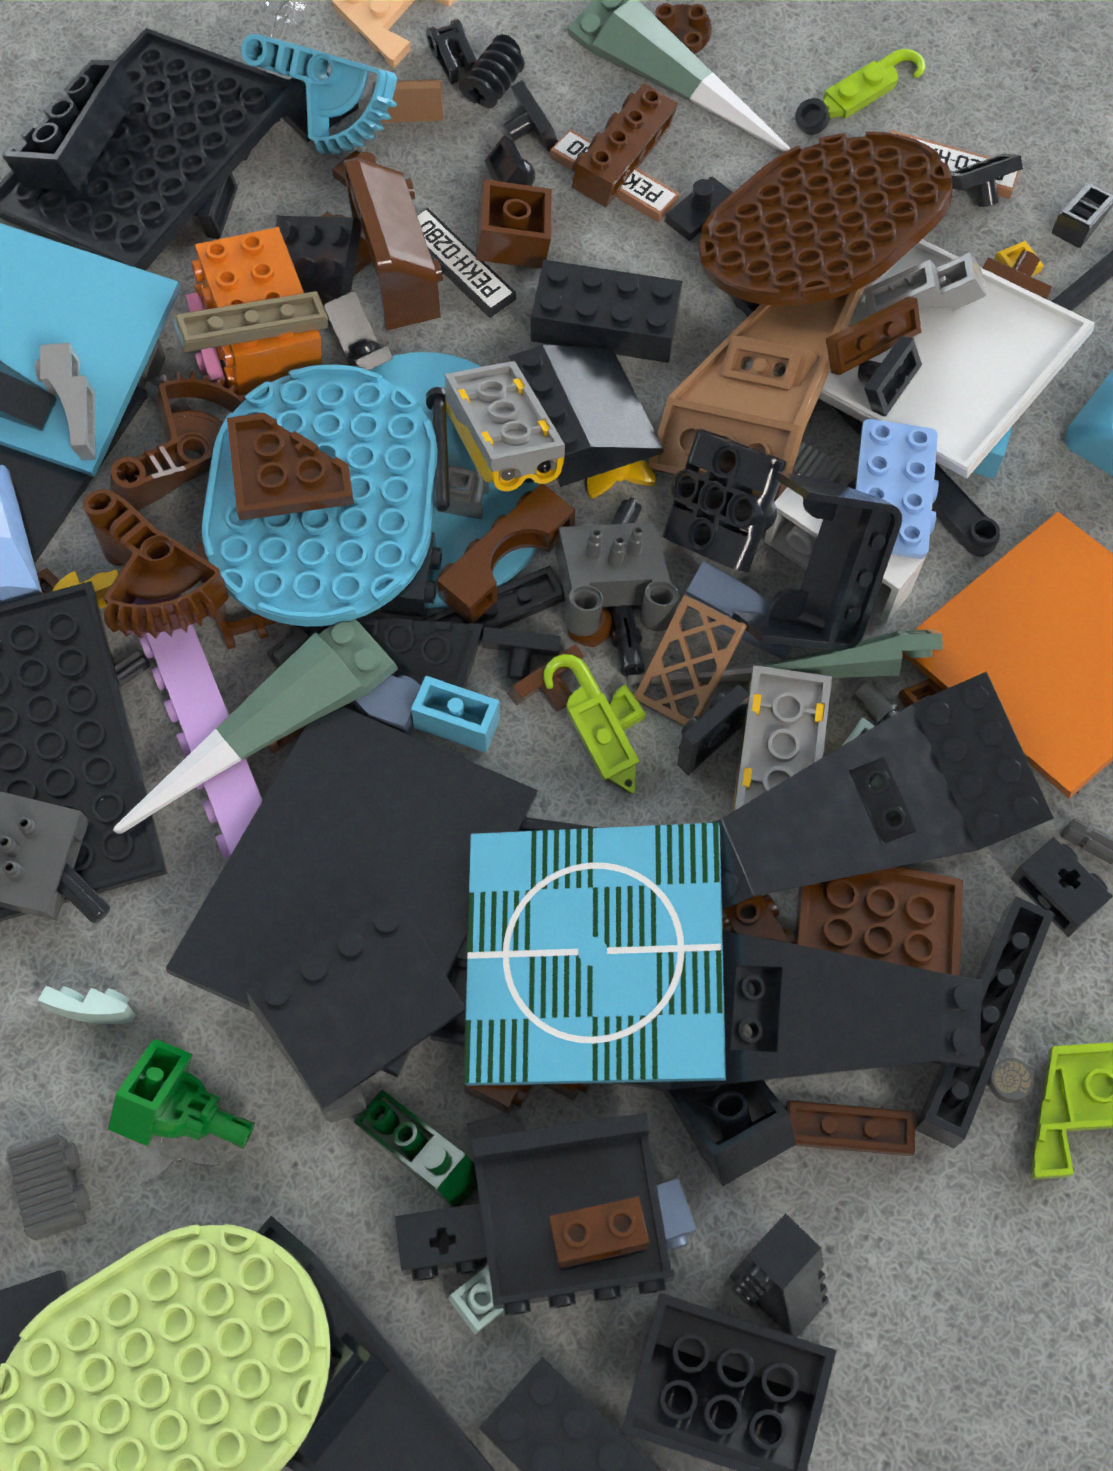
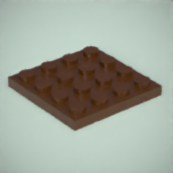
M894 867L801 886L798 893L794 944L960 976L963 879Z

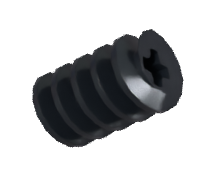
M499 34L492 40V43L489 44L472 68L466 73L465 77L459 82V90L467 100L488 109L494 108L497 105L498 100L504 96L511 83L517 79L518 73H521L525 68V61L517 42L505 34Z

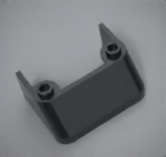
M777 471L775 479L802 496L805 511L812 517L823 519L800 590L787 588L777 592L769 603L766 615L733 611L731 618L740 623H745L747 625L745 630L761 643L834 651L854 648L863 638L902 524L901 511L886 500L827 479Z

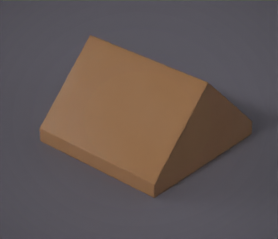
M442 79L397 80L392 100L398 106L388 108L387 111L392 117L391 119H381L382 123L443 121ZM376 81L373 82V92L376 86Z

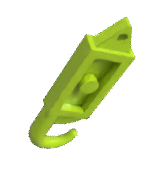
M899 49L877 62L875 60L831 86L825 90L823 102L830 112V118L843 117L846 119L893 90L898 82V73L894 66L903 61H910L916 64L917 70L913 76L914 78H919L925 70L923 57L914 50Z
M569 654L554 657L547 663L544 669L543 679L548 689L553 688V673L559 667H568L573 671L581 687L569 697L566 705L567 713L602 780H609L626 792L634 794L636 764L640 761L604 693H601L588 666L582 659ZM625 781H630L631 787H627Z

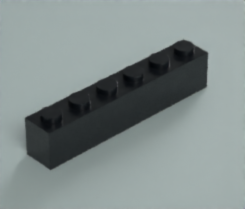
M1017 896L1014 897L1003 911L976 979L982 980L979 1067L967 1069L940 1065L915 1126L916 1131L953 1149L966 1139L1055 913Z

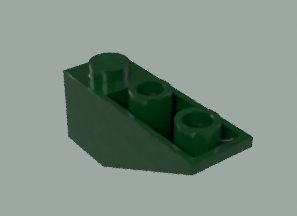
M381 1090L367 1106V1110L363 1111L354 1121L361 1130L451 1207L461 1206L478 1186L475 1164L469 1157L385 1091Z

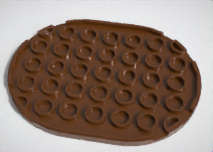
M866 131V136L846 138L845 133L819 138L818 144L803 149L798 145L771 160L728 196L708 216L702 226V235L700 242H698L702 268L709 280L722 291L738 299L758 304L774 306L805 305L849 294L882 276L942 220L952 199L951 171L948 164L938 157L936 150L916 139L894 133Z

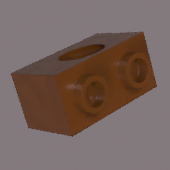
M639 1196L549 1216V1225L558 1269L647 1250L649 1245Z

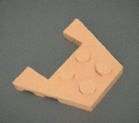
M332 0V7L337 14L356 33L359 32L368 41L369 46L385 58V62L390 67L395 68L411 50L410 41L390 32L389 28L415 0ZM455 0L436 1L449 7Z

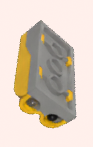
M515 361L445 374L446 412L484 481L488 483L493 482L498 490L512 491L521 486L524 480L528 478L533 479L534 482L539 484H547L559 476L564 463L565 444Z
M753 665L748 687L750 698L743 725L733 811L823 758L832 676Z

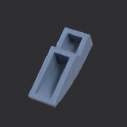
M702 562L685 595L730 618L733 611L766 615L770 603L769 600L747 585L705 562ZM724 624L716 626V628L731 635H734L736 631ZM746 630L741 637V640L781 659L786 658L792 647L761 643Z

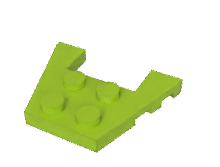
M1113 1042L1053 1046L1048 1050L1030 1170L1031 1180L1065 1178L1074 1175L1066 1132L1113 1128Z

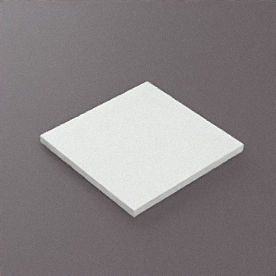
M922 239L887 272L866 285L865 289L929 259L937 268L958 258V256ZM981 267L986 297L954 311L950 307L919 310L922 332L912 338H914L922 366L886 417L871 410L864 390L867 383L861 382L858 379L859 365L841 375L831 373L830 369L818 397L861 422H864L866 419H875L936 430L938 434L936 462L966 479L1091 335L1095 324ZM865 290L849 326L869 317ZM891 349L870 360L882 363Z

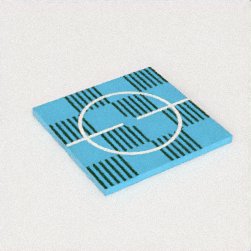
M718 822L471 834L464 1084L476 1086L726 1080L720 826Z

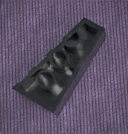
M91 59L64 88L67 95L54 103L51 102L43 111L47 117L36 128L29 126L21 134L24 141L16 150L9 147L2 155L23 187L78 191L137 95V91L119 61Z
M786 1213L729 1276L735 1282L731 1287L732 1290L745 1304L751 1307L756 1303L786 1334L795 1337L801 1334L829 1302V1298L825 1295L828 1292L827 1286L823 1283L826 1276L821 1270L824 1266L822 1248Z

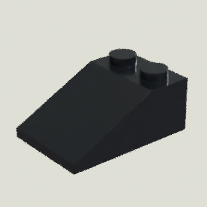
M764 1081L664 1091L700 1155L722 1186L796 1145L790 1115Z

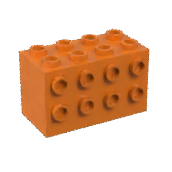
M279 227L195 244L197 260H192L191 266L194 278L199 283L194 284L195 293H198V296H201L206 309L304 293ZM318 329L294 334L292 331L280 334L277 337L215 347L219 361L224 360L226 365L223 368L228 389L236 384L238 396L251 392L266 381L271 383L289 375L288 371L322 365L321 336Z

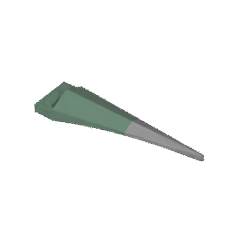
M934 629L893 631L860 641L856 647L842 651L825 650L771 662L729 667L725 669L719 682L750 681L753 665L832 676V678L900 676L902 651H905V655H909L910 658L933 657V650L943 649L942 633ZM716 669L696 671L700 683L710 682ZM689 671L668 673L671 684L693 683ZM645 674L629 675L628 685H640ZM661 675L653 677L650 685L663 684Z

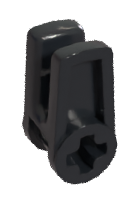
M454 19L450 21V25L438 29L434 26L426 29L427 41L433 56L437 58L450 84L457 83L459 81V68L457 59H454L453 56L459 58L461 67L465 69L466 73L477 61L466 38L462 23L459 19Z

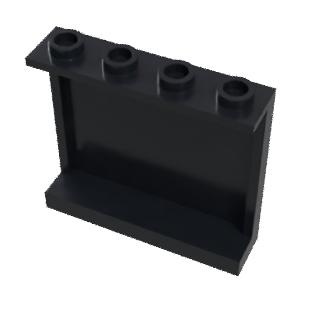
M647 1113L471 1139L494 1310L503 1308L504 1316L531 1312L530 1304L548 1301L549 1308L553 1309L575 1305V1297L593 1294L594 1301H606L620 1298L621 1289L638 1287L639 1294H650L666 1290L665 1282H671L675 1277L674 1269L671 1270L648 1137L650 1129ZM639 1196L649 1238L647 1250L558 1269L549 1225V1216Z

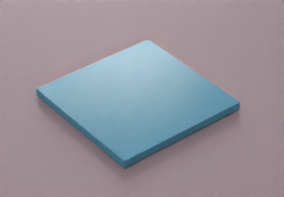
M0 223V361L48 391L45 385L38 381L35 373V361L40 359V345L71 344L80 358V376L85 375L95 391L96 459L81 461L72 449L68 420L59 395H54L57 401L43 431L0 417V445L95 477L181 290L179 282Z

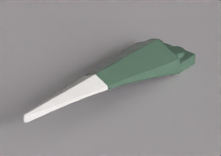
M592 0L568 27V35L593 54L690 100L782 153L790 150V147L639 0Z
M356 619L330 625L319 635L315 632L115 826L113 831L117 834L124 833L182 795L248 756L326 714L369 694L397 671L398 667Z

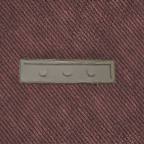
M317 291L173 315V324L184 352L277 337L280 334L292 331L294 334L328 328L329 320Z

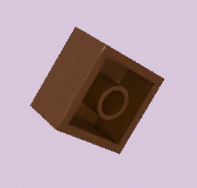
M483 179L477 211L476 260L541 269L543 260L547 259L551 242L552 189Z

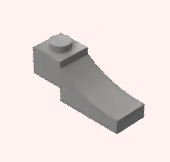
M970 252L937 268L929 259L864 289L868 316L908 296L917 298L919 310L950 307L952 311L986 297L982 271Z
M70 343L40 345V359L35 361L36 377L52 395H59L68 420L72 449L81 461L95 460V391L85 375L80 376V358Z

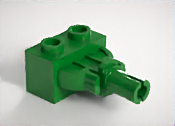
M153 1038L115 1095L108 1130L145 1146L150 1144L154 1136L164 1138L187 1136L199 1141L204 1136L207 1137L211 1134L244 1149L251 1137L255 1122L220 1109V1097L207 1092L203 1083L197 1077L188 1073L193 1056L192 1053Z

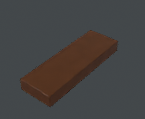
M908 296L826 338L831 373L841 375L893 348L900 336L912 338L921 333L917 298Z
M793 1100L786 1102V1110L790 1115L796 1141L795 1146L903 1156L915 1155V1111Z

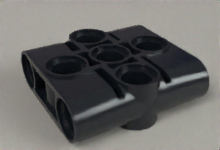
M697 429L685 468L675 474L671 483V493L674 501L662 537L724 566L749 572L763 531L773 526L776 520L777 508L774 499L780 482L775 477L777 471L784 472L787 461L724 436Z

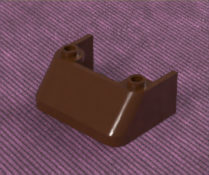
M358 157L344 160L351 217L360 221L380 284L386 330L441 318L438 282L443 281L442 270L438 259L432 261L412 202L415 199V192L411 178L405 179L402 172Z

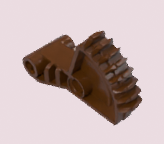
M177 371L172 381L163 373L159 380L157 403L167 443L158 445L152 450L144 451L143 454L135 458L125 456L117 459L111 467L110 491L124 498L139 511L163 498L183 483L210 471L215 440L223 422L217 417L202 411L182 410L171 413L168 400L173 398H199L219 404L233 413L246 400L245 396L248 392L238 396L236 384L230 386L229 389L225 388L223 377L217 380V384L210 382L209 373L203 376V380H198L194 371L189 373L188 379H183L180 372ZM189 450L196 451L201 455V458L190 459L184 455V452Z
M99 489L86 496L83 501V509L105 559L113 565H124V568L104 595V600L107 604L104 611V621L113 633L120 630L127 637L134 632L140 639L147 633H150L156 639L161 632H166L172 637L176 629L181 628L187 633L189 625L196 623L202 627V619L207 616L215 619L216 610L229 599L226 583L218 567L156 529L130 503L113 491ZM199 581L204 583L194 591L174 600L148 605L133 604L136 598L161 600L174 597L189 590Z

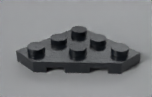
M277 215L275 227H279L303 292L317 291L322 304L351 291L362 230L360 221L354 217Z

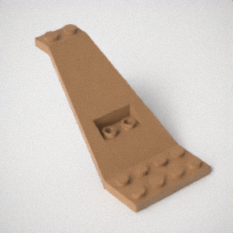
M865 286L849 294L818 303L792 306L760 304L668 396L657 433L664 453L650 457L648 468L670 475H675L683 470L697 429H702L785 460L787 464L784 472L792 474L806 425L830 371L826 338L849 327ZM749 360H753L752 367L745 370V364ZM785 366V373L782 376L778 377V370L781 367ZM782 483L779 484L774 500L779 498L787 486Z

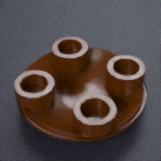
M663 3L656 8L655 17L693 54L698 53L707 45L712 33V24L703 5H671Z

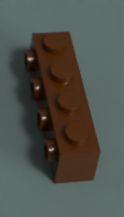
M645 83L635 94L631 92L625 99L620 113L614 112L611 115L605 131L602 134L597 132L593 137L586 154L581 152L577 156L572 166V171L575 175L571 187L606 208L633 171L641 165L671 127L678 102Z

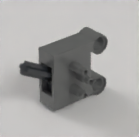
M630 497L628 500H622L611 524L559 527L555 555L567 605L565 625L575 635L589 636L597 631L602 607L642 605L640 621L646 628L652 631L667 630L676 612L679 591L670 582L655 522L635 523L642 510V506L636 503V499Z
M0 791V907L57 921L64 897H66L91 923L96 924L107 916L110 911V905L74 870L89 822L81 811Z

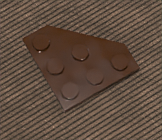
M266 413L227 418L239 521L354 504L349 465L338 457L331 458L320 451L317 444L295 431L291 433L279 426L276 419Z

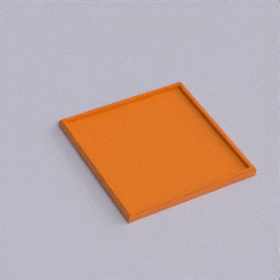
M1056 512L914 629H934L942 633V650H933V657L910 658L909 655H905V651H902V655L942 690L987 671L1029 765L1070 799L1113 761V553L1061 513Z

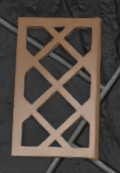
M684 595L634 697L636 700L683 725H686L695 716L701 718L747 625ZM688 606L700 612L704 625L683 631L681 620ZM709 617H711V618H713V619H715V620H717V621H714V622H711V623H710ZM724 624L736 631L727 648L719 650L712 628ZM706 630L712 653L692 659L685 637ZM679 639L685 661L665 667L663 657L671 641ZM715 658L717 668L709 684L701 686L694 664ZM688 667L694 689L674 695L668 672ZM661 675L667 697L655 700L645 693L653 677ZM696 694L699 704L692 718H689L680 713L676 700ZM665 703H670L671 708L666 706Z

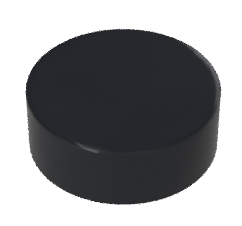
M810 98L798 106L795 112V121L802 132L808 135H815L822 132L829 124L830 112L822 100Z

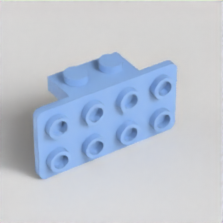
M866 419L861 429L855 489L886 500L901 511L902 524L892 555L923 559L928 553L930 534L933 533L936 521V512L932 511V503L936 500L939 485L938 480H934L938 434L932 428Z

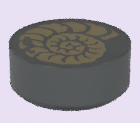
M1006 1058L994 1066L988 1083L992 1093L998 1099L1007 1103H1015L1024 1099L1032 1091L1034 1076L1029 1066L1023 1061L1016 1058Z

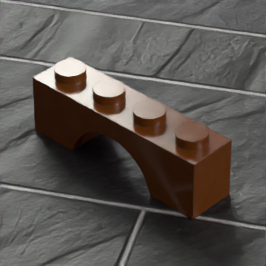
M540 484L533 491H527L521 496L516 507L509 514H503L495 520L491 530L481 539L477 538L468 545L464 555L454 564L449 563L441 570L437 579L439 598L468 623H475L498 601L497 582L493 576L497 563L508 553L521 548H537L550 552L556 546L559 527L575 526V509L544 484Z

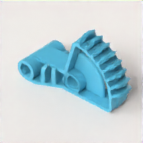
M250 34L243 40L241 54L247 64L305 82L308 138L314 140L316 150L320 154L328 155L331 153L338 155L343 151H354V147L365 146V140L375 139L373 130L381 131L384 129L381 119L389 120L392 118L387 111L388 108L398 106L392 100L397 83V76L393 72L259 34ZM329 65H330V66H331V72H330V75L327 76V69H328V67H329ZM369 71L376 73L377 81L374 93L362 116L348 129L330 136L329 117L340 116L352 109L365 90Z

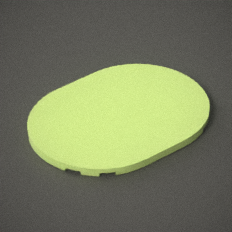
M229 1224L191 1225L172 1230L148 1241L67 1291L45 1307L23 1329L19 1335L21 1339L14 1347L6 1363H1L0 1471H280L306 1438L323 1400L330 1364L329 1327L323 1303L310 1276L288 1251L271 1239L253 1230Z

